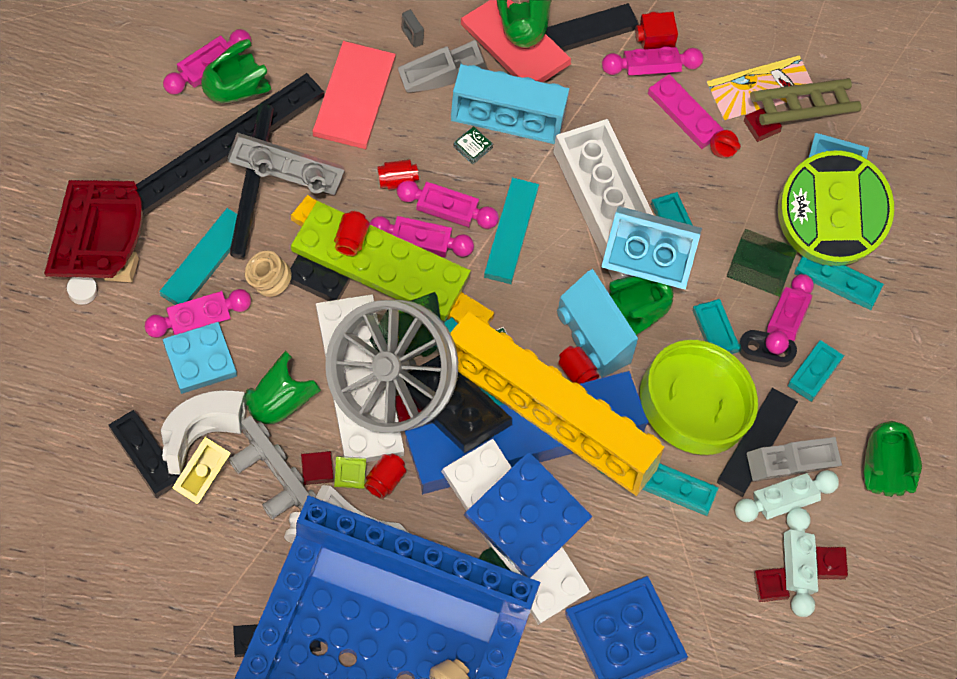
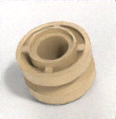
M262 251L254 255L247 263L245 278L261 295L273 297L282 293L289 285L291 269L275 252Z

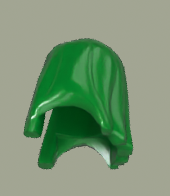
M497 0L503 29L508 40L521 48H530L538 44L543 39L548 27L552 0H529L528 3H512L509 7L507 6V0Z
M249 39L235 43L206 66L202 75L201 86L204 94L210 100L217 103H232L271 90V85L264 77L267 74L266 66L264 64L261 66L257 65L251 53H241L252 46Z
M636 276L617 279L609 283L611 290L609 295L636 335L664 317L673 304L674 293L670 285Z
M287 351L277 359L255 389L249 388L246 390L244 395L245 403L252 417L258 422L261 421L264 424L278 423L290 416L321 391L314 380L296 381L290 377L287 364L292 357Z
M896 421L879 424L872 431L867 444L864 463L866 489L871 490L875 494L883 492L885 496L890 497L895 494L903 496L906 491L909 493L916 492L922 470V461L912 430L903 423Z

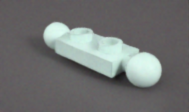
M824 470L812 481L810 476L805 473L754 491V500L747 498L740 500L736 504L735 514L739 520L751 522L757 518L759 512H762L766 519H770L790 512L792 509L821 501V492L830 494L838 488V476L832 471Z
M795 508L787 515V524L790 530L784 532L786 590L795 591L797 594L791 601L792 611L799 617H808L815 610V601L811 595L818 592L816 543L814 534L805 533L811 521L809 513L802 508Z

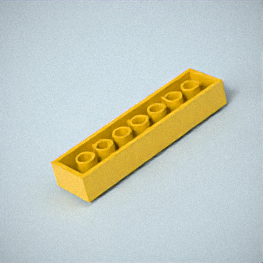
M468 311L451 331L450 334L457 350L459 373L635 496L640 493L657 471L664 450V446L661 445L657 437L650 433L646 434L638 429L635 423L628 417L619 416L612 411L605 401L601 399L596 400L587 393L583 386L576 382L572 383L564 378L562 373L554 366L545 365L538 360L536 354L531 350L522 349L514 343L509 335L504 332L499 333L490 327L488 321L483 317L474 316Z

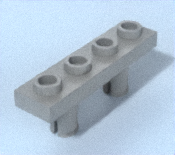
M238 132L228 155V162L253 169L259 176L272 175L307 186L313 193H321L323 191L335 195L344 173V167Z
M250 415L241 421L243 434L249 440L250 445L230 457V464L239 474L257 461H264L283 486L282 492L262 504L263 509L271 520L293 505L301 511L307 496L316 498V494L312 490L306 491L301 484L304 480L295 467L289 468L284 461L287 457L278 444L272 445L268 439L270 434L261 421L256 423Z

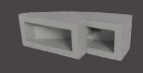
M476 40L451 51L446 46L398 67L407 92L424 91L455 84L460 64L467 66L475 65L485 70L489 69Z
M836 437L791 442L785 445L763 447L747 452L753 482L842 466Z

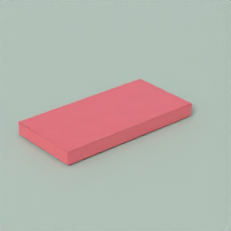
M489 0L461 18V25L512 76L529 77L538 82H545L571 65V58L546 34L538 44L530 48H521L511 43L503 29L497 0ZM507 0L508 7L514 3L512 0Z
M343 41L313 129V136L367 149L396 54Z

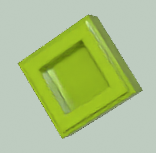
M336 456L334 487L364 489L366 458Z

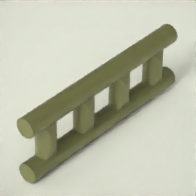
M850 78L752 91L750 93L751 101H762L766 114H761L759 117L761 125L861 111L860 101L850 102L845 89L852 87ZM834 91L839 103L826 105L821 93ZM810 94L815 107L802 108L797 96ZM786 98L791 110L778 112L773 99Z

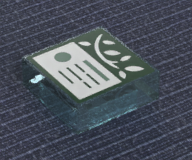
M473 126L454 142L453 147L473 165L493 148V143Z

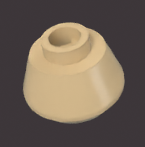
M457 659L453 662L445 660L430 669L429 679H469L467 675L469 669Z

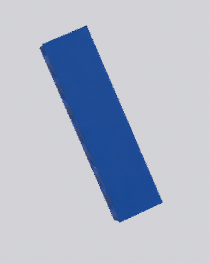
M630 371L580 384L590 396L596 400L601 399L605 401L612 411L621 417H628L635 423L638 429L643 432L645 431L646 425L649 422L643 411ZM505 404L499 406L512 417L513 425L465 453L433 423L405 430V442L415 466L422 495L451 487L441 472L442 469L492 439L496 442L511 468L528 452L539 462L570 455L574 452Z

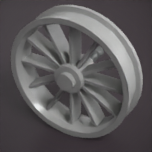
M406 300L369 302L357 307L345 316L330 339L326 353L328 386L342 412L353 422L366 429L382 433H392L418 428L438 416L453 395L458 378L456 346L445 324L426 307ZM389 309L388 345L373 316L374 313ZM399 311H403L412 315L415 319L397 347ZM363 320H365L380 352L353 334L354 330ZM423 323L432 334L434 340L404 355ZM350 340L374 358L373 361H344L348 341ZM437 345L441 367L417 366L413 357ZM344 365L370 366L373 373L347 386ZM413 369L441 371L436 392L410 375L408 371ZM374 378H378L379 380L361 408L353 398L351 391ZM404 380L431 398L429 404L420 413ZM386 385L384 420L372 416L369 412ZM396 388L411 417L402 422H394Z

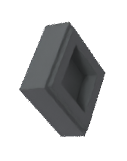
M411 9L403 12L401 21L402 31L413 47L416 48L423 45L424 28Z

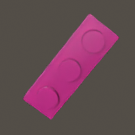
M670 74L648 89V95L701 149L710 144L711 138L716 132L724 130Z

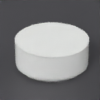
M72 277L67 284V292L71 301L84 305L95 299L97 287L93 278Z

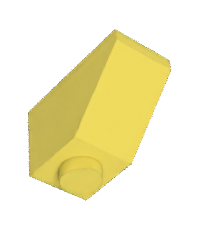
M205 437L172 488L198 504L229 457L230 452Z

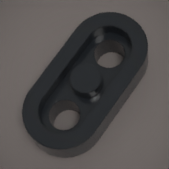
M749 330L742 335L739 342V352L748 360L786 367L796 357L797 346L793 340L789 339V346L783 352L785 356L780 357L777 354L771 353L766 347V338L770 333ZM754 345L757 350H751L748 346Z

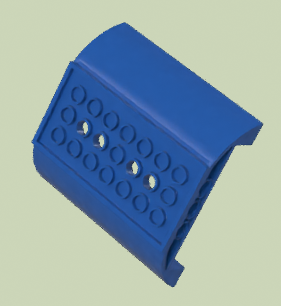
M308 495L296 522V537L235 679H397L403 674L410 675L413 679H429L432 667L445 660L453 662L455 659L461 661L469 669L467 674L469 679H506L541 582ZM318 640L323 642L328 650L324 655L316 656L310 651V644ZM343 653H352L357 661L353 666L345 667L340 664L339 657Z

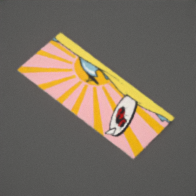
M800 55L707 81L724 120L764 108L762 101H751L750 93L752 91L812 83ZM809 94V95L797 96V97H798V99H802V98H805V97H809L810 94ZM786 98L773 99L775 106L788 103Z

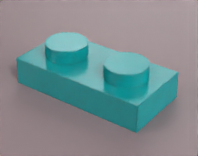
M820 340L790 380L788 387L812 402L845 355Z

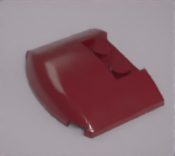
M68 181L44 272L46 277L113 278L125 266L138 242L143 220L142 200L136 191L138 188L134 181Z

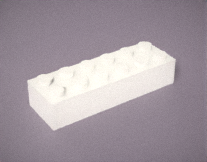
M608 119L556 135L553 151L603 259L618 206L653 215ZM608 269L613 281L632 276Z

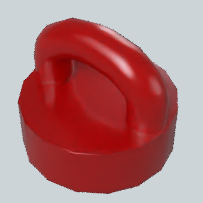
M730 130L716 132L710 141L712 152L720 158L733 156L741 148L738 137Z

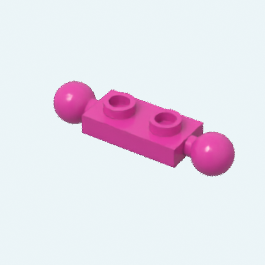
M237 29L231 33L228 42L221 35L177 63V70L180 73L172 72L167 74L163 80L164 89L168 93L175 95L184 90L187 81L193 88L201 84L206 66L235 43L245 39H249L251 42L250 34L243 29Z
M677 47L635 49L624 51L623 58L615 53L606 55L602 60V68L609 75H616L622 69H626L628 76L682 72V65L688 69L700 67L703 63V54L697 48H688L683 54H679Z
M412 181L402 182L397 187V195L402 201L412 202L418 200L416 206L418 211L466 227H470L473 219L477 220L479 226L485 229H491L498 223L499 215L494 208L489 206L481 209L477 208L479 205L478 198L427 181L423 190L419 189L418 185Z
M377 216L370 221V225L441 257L446 258L448 248L452 249L459 257L470 255L474 249V242L468 235L461 234L452 238L451 227L397 216L395 225L390 224L389 220L382 216Z
M800 274L795 276L791 282V288L785 287L767 330V333L770 334L766 338V347L771 353L781 354L785 352L789 346V339L795 341L813 296L810 293L813 291L814 283L808 275Z
M236 289L231 292L227 299H224L223 292L220 291L166 308L168 317L157 314L148 317L144 325L145 331L149 336L158 338L163 336L167 329L171 327L173 334L177 335L209 324L231 319L228 310L232 309L236 312L246 311L251 305V296L243 289Z

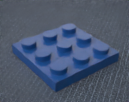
M530 452L525 454L464 513V516L523 576L531 578L593 517Z
M648 576L565 610L566 618L596 679H643L684 662L688 658Z

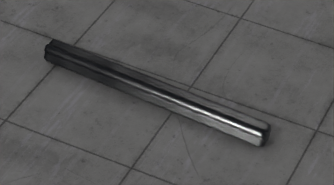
M261 104L259 106L253 138L268 142L274 110L271 105ZM246 168L230 248V255L235 258H244L246 254L261 176L256 174L255 170Z

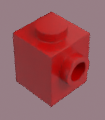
M674 11L662 13L649 12L641 15L640 25H636L635 33L637 42L641 41L642 49L676 46L678 30Z

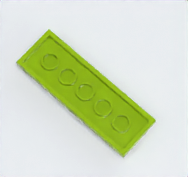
M319 201L316 202L291 244L292 252L397 300H406L420 304L431 310L441 320L446 321L470 277L471 270L372 225H369L362 249L357 252L356 256L341 254L335 249L336 243L334 239L342 215L345 213Z

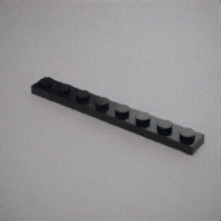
M306 73L137 183L138 189L136 191L142 200L143 215L145 216L228 161V155L237 132L253 137L258 108L261 104L271 105L274 108L270 132H272L322 99L324 91Z

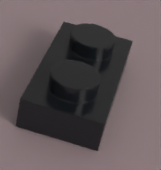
M299 254L290 268V284L327 301L340 300L350 283L349 277Z

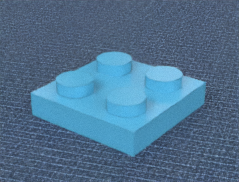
M219 322L163 339V345L181 394L237 377V372Z

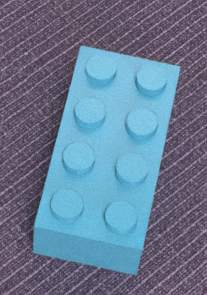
M460 64L453 90L451 121L555 144L556 135L561 134L570 88H565L555 83L538 82L529 77H516L502 71L485 70L475 65L467 66Z

